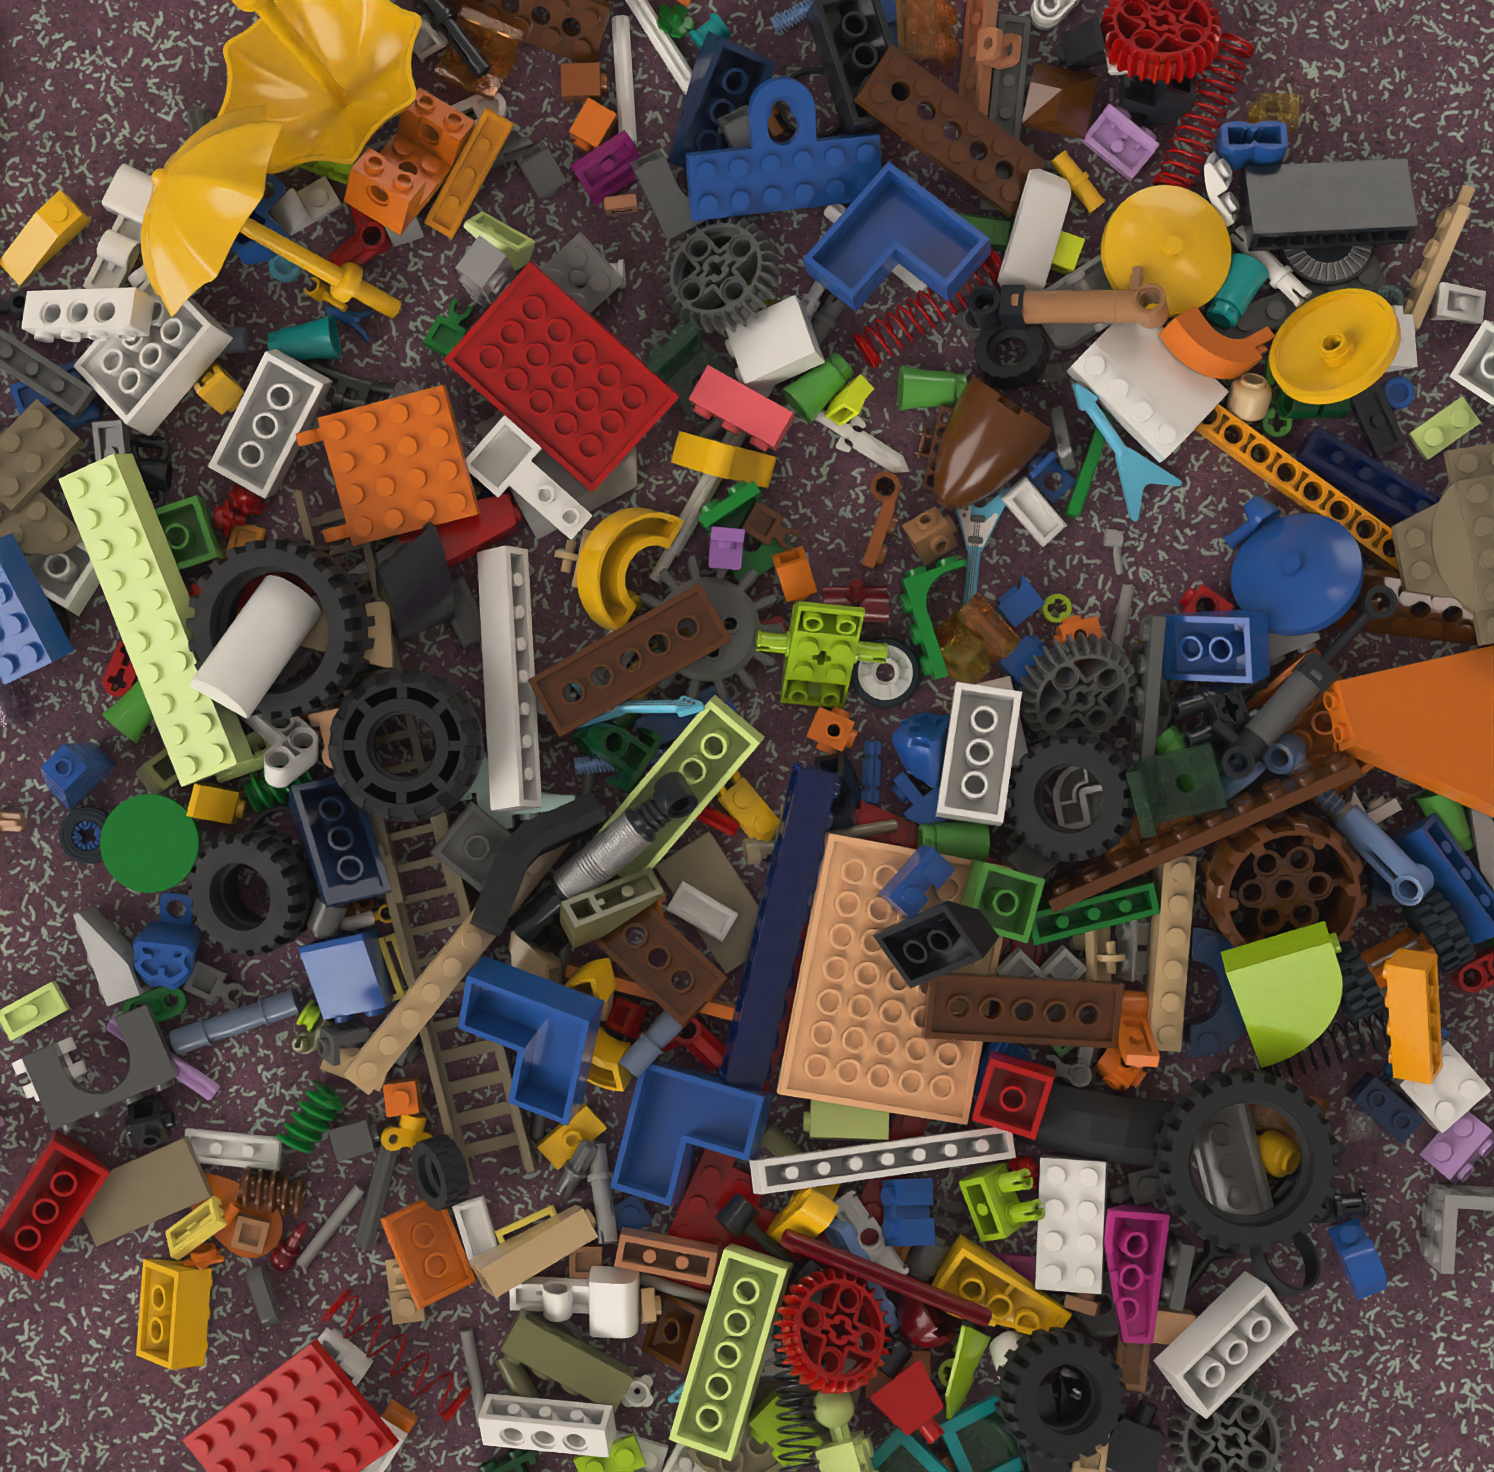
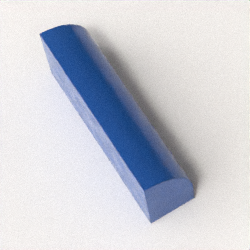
M1436 813L1396 832L1393 838L1405 854L1414 863L1422 864L1432 872L1434 877L1432 888L1437 889L1438 893L1440 892L1443 895L1444 900L1449 902L1452 911H1455L1460 924H1463L1464 931L1471 941L1470 944H1476L1494 937V893Z

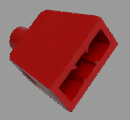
M919 1359L868 1398L905 1436H909L919 1429L927 1442L931 1444L945 1433L933 1417L944 1408V1405Z

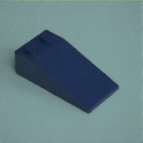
M708 31L694 65L667 161L686 169L685 153L730 148L724 134L718 133L720 125L717 119L744 105L748 106L755 89L761 83L771 78L777 62L765 54Z
M335 777L291 786L288 805L297 834L326 908L391 893V887L367 811L360 808L350 799L342 787L339 786Z

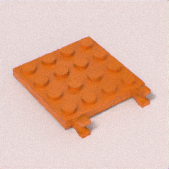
M446 385L318 417L320 428L295 434L299 447L324 441L346 524L322 530L325 543L350 537L352 546L422 529L428 522L438 525L480 514Z

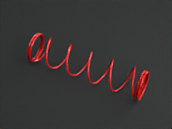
M349 1287L346 1288L325 1313L321 1321L327 1323L342 1305L357 1298L353 1311L343 1330V1339L351 1337L362 1329L364 1325L380 1317L376 1332L367 1349L366 1357H373L389 1343L403 1336V1343L390 1370V1378L400 1374L414 1361L427 1356L425 1367L416 1384L413 1395L414 1397L421 1395L439 1379L451 1375L450 1383L437 1410V1416L443 1415L442 1420L445 1422L449 1421L465 1402L472 1388L466 1386L450 1406L440 1412L453 1383V1372L442 1374L437 1380L417 1393L429 1365L430 1354H420L412 1362L406 1364L393 1374L406 1343V1334L402 1333L395 1336L387 1344H384L369 1355L381 1328L383 1316L381 1314L373 1316L366 1323L345 1336L359 1304V1295H354L347 1299L352 1290H349Z

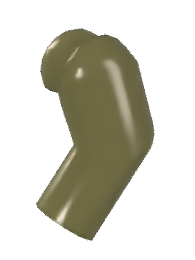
M320 1015L315 1029L311 1032L301 1033L293 1039V1050L296 1053L302 1054L317 1051V1040L320 1038L319 1027L334 1024L335 1019L324 1020L323 1016Z

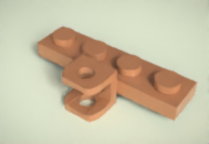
M967 0L958 95L985 116H988L992 69L1009 68L1020 61L1022 37L1014 33L1003 34L1001 29L996 28L998 0ZM1012 45V52L1008 55V48Z

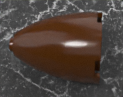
M973 376L959 396L941 438L934 471L933 492L938 495L935 501L949 511H952L954 507L961 510L994 493L1030 462L1051 436L1050 433L1053 428L983 380Z

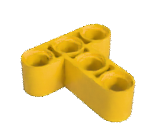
M679 431L671 463L724 479L740 482L745 480L747 484L754 480L757 486L769 489L777 457Z
M841 1183L794 1190L788 1205L776 1215L766 1233L780 1245L781 1236L785 1229L788 1228L815 1238L829 1226L838 1211L839 1205L833 1202V1199Z

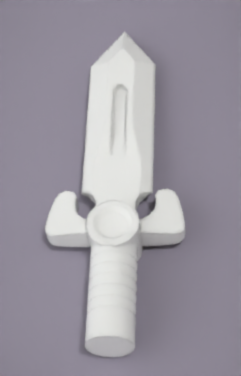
M824 409L815 418V420L840 435V439L836 444L837 449L850 452V446L845 443V439H848L853 444L852 448L890 472H910L903 455L867 432H857L853 429V426H858L862 429L866 427L865 422L859 416H855L849 424L845 423L842 426L824 417L826 413Z

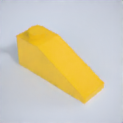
M59 190L33 215L0 259V266L21 287L87 226L91 220L69 196Z

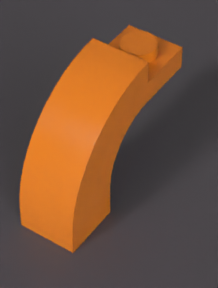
M1196 306L1176 316L1158 334L1166 347L1183 364L1202 375L1216 379H1234L1247 373L1263 358L1262 355L1268 351L1266 345L1275 337L1267 326L1244 339L1228 338L1213 329Z

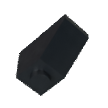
M1098 17L1091 18L1060 34L1061 45L1056 46L1059 65L1066 64L1067 69L1079 71L1106 64V49Z

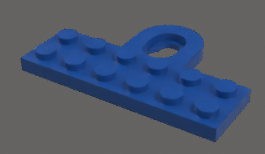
M778 76L770 78L755 89L749 101L750 146L685 153L690 219L692 221L852 203L881 170L880 134L878 132L817 138L815 103L809 90L802 83L791 77ZM778 101H786L789 104L790 112L794 115L797 122L794 135L784 142L773 141L768 133L767 121L772 115L773 105Z

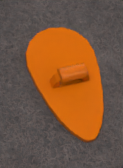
M205 1173L213 1191V1196L221 1199L222 1205L219 1208L223 1209L225 1214L221 1218L227 1222L224 1228L214 1234L215 1238L232 1253L243 1258H258L268 1254L277 1246L283 1234V1219L279 1209L277 1208L274 1213H269L268 1203H266L262 1210L258 1211L255 1207V1200L252 1201L248 1208H244L242 1198L237 1202L240 1183L220 1175ZM205 1199L199 1203L192 1205V1210L196 1209L198 1206L203 1204L208 1199ZM240 1213L272 1221L262 1255L230 1247Z

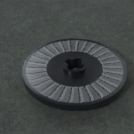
M1376 245L1279 250L1284 264L1288 265L1293 270L1292 273L1301 280L1318 286H1338L1354 280L1365 271L1373 258Z

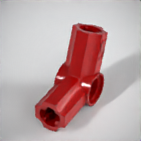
M350 205L357 233L330 254L328 259L339 267L346 262H352L363 267L377 255L387 252L392 242L384 225ZM379 230L381 232L380 241L375 245H369V235L371 232Z
M695 1016L691 1020L696 1025L695 1031L687 1036L678 1033L662 1051L665 1053L684 1045L712 1072L726 1060L731 1051ZM648 1029L638 1032L637 1038L639 1039L640 1034H645Z

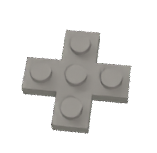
M1063 945L1040 968L1016 947L995 969L999 975L1078 979L1087 970ZM1028 1002L1018 1004L1015 1009V1015L1019 1018L1028 1016L1031 1012V1004ZM1061 1004L1050 1006L1047 1011V1017L1049 1019L1059 1018L1063 1013V1006ZM1083 1009L1079 1013L1080 1020L1087 1014Z

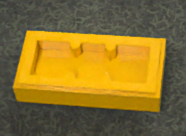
M585 1102L568 1125L560 1123L536 1143V1146L553 1166L559 1170L567 1160L571 1159L582 1139L594 1140L607 1129V1126Z

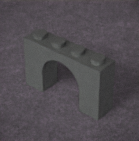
M747 105L717 119L730 148L750 146ZM659 148L629 163L658 226L667 240L671 238L680 239L686 236L685 232L690 233V229L696 225H707V220L692 221L690 219L688 192L679 188L668 162Z
M149 1002L124 1012L115 1018L130 1053V1069L125 1080L114 1088L92 1090L77 1082L68 1068L57 1041L22 1057V1061L52 1130L62 1127L64 1132L82 1124L80 1118L92 1113L94 1118H98L113 1111L111 1105L124 1100L125 1105L142 1099L144 1097L143 1091L154 1087L156 1092L175 1084L173 1079L180 1073Z

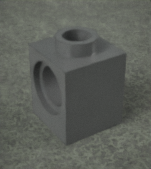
M543 141L515 157L539 199L543 196L551 197L557 194L562 189L561 186L567 183L550 150Z
M370 1115L335 1125L328 1130L337 1162L373 1152L379 1147L378 1141L381 1139L380 1127L377 1122L372 1123Z

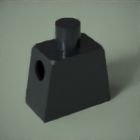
M1139 1400L1134 1415L1126 1412L1125 1414L1119 1413L1117 1421L1121 1425L1117 1432L1114 1430L1110 1432L1109 1438L1111 1441L1108 1446L1107 1468L1117 1472L1157 1471L1164 1433L1159 1426L1152 1424L1158 1409L1155 1405L1145 1400Z

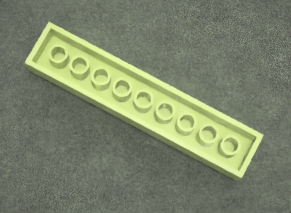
M112 454L59 478L58 480L181 787L203 781L253 760V754L236 712L190 687V681L197 673L194 664L200 662L197 651L190 652L188 642L194 641L193 629H186V619L194 618L195 609L188 606L190 602L189 594L133 454Z

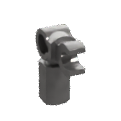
M1078 1047L1076 1057L1079 1058L1078 1062L1069 1060L1067 1064L1059 1056L1046 1055V1059L1054 1061L1056 1064L1054 1079L1063 1077L1064 1082L1080 1088L1092 1086L1096 1080L1093 1063H1097L1101 1048Z

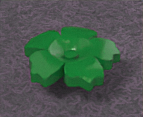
M667 4L660 6L659 19L656 21L660 30L667 34L670 32L673 38L679 39L694 29L696 23L692 21V17L686 16L688 8H685L684 5H674L671 9Z

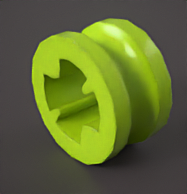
M1053 594L1044 600L1045 604L1041 607L1044 618L1052 623L1062 622L1063 619L1070 616L1072 611L1070 600L1062 594ZM1055 599L1062 601L1060 605H1065V612L1059 613L1058 618L1051 616L1053 611L1048 612V605L1054 604Z
M313 999L307 1003L296 1022L299 1026L301 1024L306 1025L309 1032L313 1030L320 1015H322L320 1008L315 1005Z

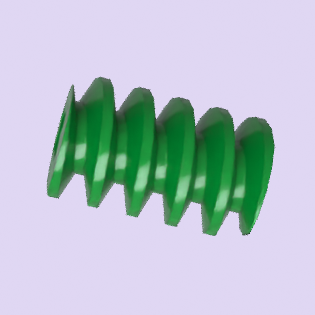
M311 767L291 784L277 788L266 782L264 768H262V778L259 779L254 772H251L250 783L244 782V786L254 810L257 813H262L264 811V804L270 809L276 806V799L282 804L287 803L291 786L317 781Z
M318 1080L312 1081L318 1089L316 1092L309 1089L305 1091L310 1101L299 1100L297 1102L303 1110L302 1113L291 1111L290 1114L296 1122L294 1124L287 1121L283 1123L288 1133H276V1137L284 1144L304 1153H312L315 1150L314 1143H319L323 1138L321 1132H327L330 1128L328 1121H334L337 1118L335 1110H342L345 1106L342 1099L333 1089Z

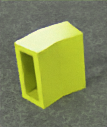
M1061 231L1050 270L1063 275L1073 272L1085 239Z
M860 374L846 384L831 399L824 417L840 426L844 425L860 413L865 399L875 388Z

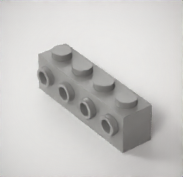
M480 235L455 267L461 276L459 281L470 295L469 297L483 308H486L488 304L491 306L517 276L507 255Z

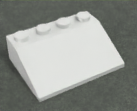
M147 278L139 287V290L155 298L149 336L135 337L133 341L121 340L116 337H108L107 341H94L74 364V368L126 425L151 436L231 342L233 337L191 297L171 317L161 297L156 295Z
M1113 323L1066 372L1079 385L1098 397L1097 402L1160 463L1191 434L1229 391L1215 378L1202 375L1177 359L1158 336L1164 329L1162 326L1150 329L1143 327L1139 323Z

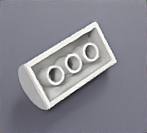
M266 576L192 678L190 687L248 719L321 616L319 606L306 592L293 583L278 576Z

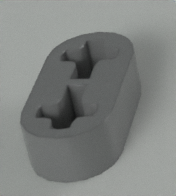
M261 1264L247 1269L246 1278L261 1323L265 1328L281 1323L283 1320L282 1312L266 1266Z

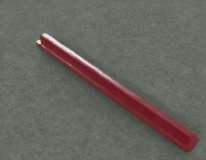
M785 1229L781 1236L780 1243L787 1249L983 1327L989 1324L992 1317V1311L985 1306L792 1229Z

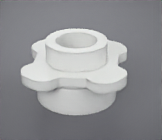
M647 1374L642 1377H634L622 1399L623 1405L626 1407H639L642 1405L649 1407L654 1400L651 1395L652 1377ZM636 1388L640 1389L639 1394H636L634 1392Z

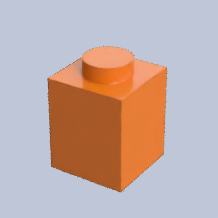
M588 98L569 130L570 137L574 140L573 146L588 154L591 150L593 151L605 143L618 122L617 114Z
M803 546L771 555L786 602L792 600L801 601L808 598L811 594L817 593Z
M420 1076L387 1080L383 1084L387 1117L418 1114L424 1108Z

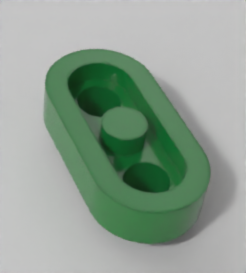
M161 986L128 999L123 1006V1013L136 1008L139 1004L143 1005L149 1002L157 1021L160 1022L181 1014L188 1005V995L181 986L177 989ZM169 994L177 997V1004L175 1006L168 1004L167 996Z

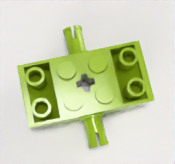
M798 601L793 604L789 630L786 634L757 630L756 652L784 653L780 703L829 708L834 706L844 709L853 665L857 661L886 663L888 654L887 643L859 641L865 608Z

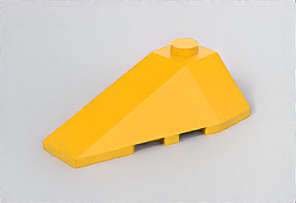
M959 1234L948 1251L932 1284L934 1287L989 1308L992 1311V1317L988 1325H1001L1028 1335H1032V1331L1041 1328L1049 1332L1050 1327L1064 1328L1072 1316L1070 1310L1064 1308L1063 1305L1044 1291L1035 1289V1285L989 1251ZM949 1313L950 1315H952V1316H954V1317L961 1318V1317H958V1316H956V1315H953V1314Z

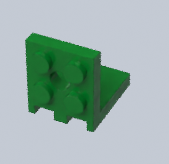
M745 480L739 482L728 490V498L722 502H719L716 498L700 509L702 515L698 517L699 523L709 538L712 527L738 529L753 501H759L765 505L761 499V491L754 480L749 484ZM785 535L784 542L787 545L793 547V545ZM774 538L769 545L761 543L759 549L754 552H749L743 548L741 568L739 570H730L739 583L744 574L752 569L758 573L757 577L774 567L771 555L786 551L787 549L778 546Z

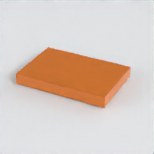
M422 1198L380 1219L417 1309H422L477 1281L448 1209L436 1211L428 1206V1203Z

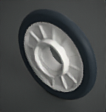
M890 637L872 639L868 642L888 644L886 663L894 668V677L889 682H882L876 676V669L882 663L857 661L853 665L850 679L852 687L863 701L879 708L896 707L906 702L919 685L921 670L918 658L906 643Z

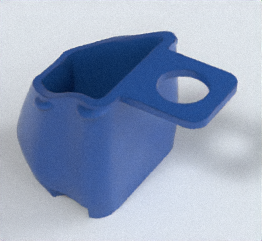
M267 173L266 181L274 185V193L268 199H261L249 218L291 240V235L267 214L286 190L285 185L274 175ZM240 232L229 250L230 252L237 253L242 263L246 265L263 263L277 256L275 252Z
M924 712L901 721L899 728L892 735V742L906 771L925 782L928 786L937 789L940 787L950 714L934 715L931 712Z
M162 893L160 897L159 921L149 922L134 939L133 964L140 977L150 987L164 986L169 989H177L189 979L195 970L196 953L204 932L201 931L199 926L192 925L193 914L190 906L193 905V900L188 898V894ZM172 900L181 901L186 908L185 914L179 917L171 915L167 909L168 903Z

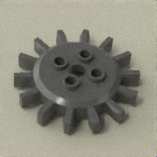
M693 555L689 556L687 565L691 573V580L679 584L673 574L663 568L659 574L662 582L669 587L671 593L664 601L647 593H642L639 600L646 607L654 609L700 583L723 625L727 618H734L737 626L733 630L726 629L732 641L719 648L718 656L712 658L707 655L660 681L658 686L663 690L671 686L675 677L681 674L690 679V685L686 691L687 697L696 700L699 696L700 683L713 682L716 688V696L726 703L728 698V691L724 683L726 678L735 674L739 677L743 686L752 691L756 687L754 677L745 669L750 659H756L768 666H774L777 660L771 653L755 651L757 630L783 634V626L777 624L762 625L758 617L759 611L771 608L777 602L775 594L765 595L755 602L751 601L746 594V590L755 583L758 573L754 569L745 573L740 583L735 585L726 580L728 569L717 568L715 577H702L700 562ZM689 618L683 619L678 625V631L684 627L689 628L692 632L691 637L697 631L696 622ZM656 635L658 646L651 651L661 654L667 650L668 640L663 635Z

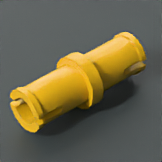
M1066 150L1050 162L1058 174L1069 182L1071 191L1086 207L1089 214L1106 201L1089 181L1088 177L1090 175L1087 171L1083 173Z

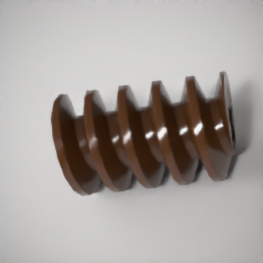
M246 1166L241 1178L237 1202L242 1198L243 1207L248 1208L252 1201L255 1200V1207L258 1211H261L264 1205L268 1203L269 1213H274L280 1205L283 1216H286L291 1208H293L295 1218H300L309 1182L304 1187L302 1177L298 1176L294 1183L290 1184L289 1174L287 1173L279 1182L277 1181L276 1171H272L268 1179H264L262 1168L258 1170L255 1176H251L250 1166Z

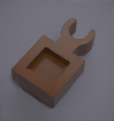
M753 501L738 528L745 529L746 534L765 545H769L774 538L778 546L787 550H792L793 547L784 542L785 535L790 533L795 537H799V533L795 529L780 526L784 516L759 501Z

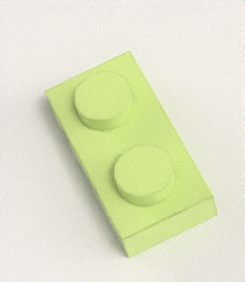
M1462 396L1407 435L1424 460L1427 461L1481 422Z
M52 981L1 1009L0 1023L10 1041L71 1008L56 981Z

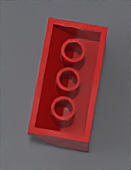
M57 1129L0 1213V1260L36 1281L40 1280L111 1172L83 1144Z

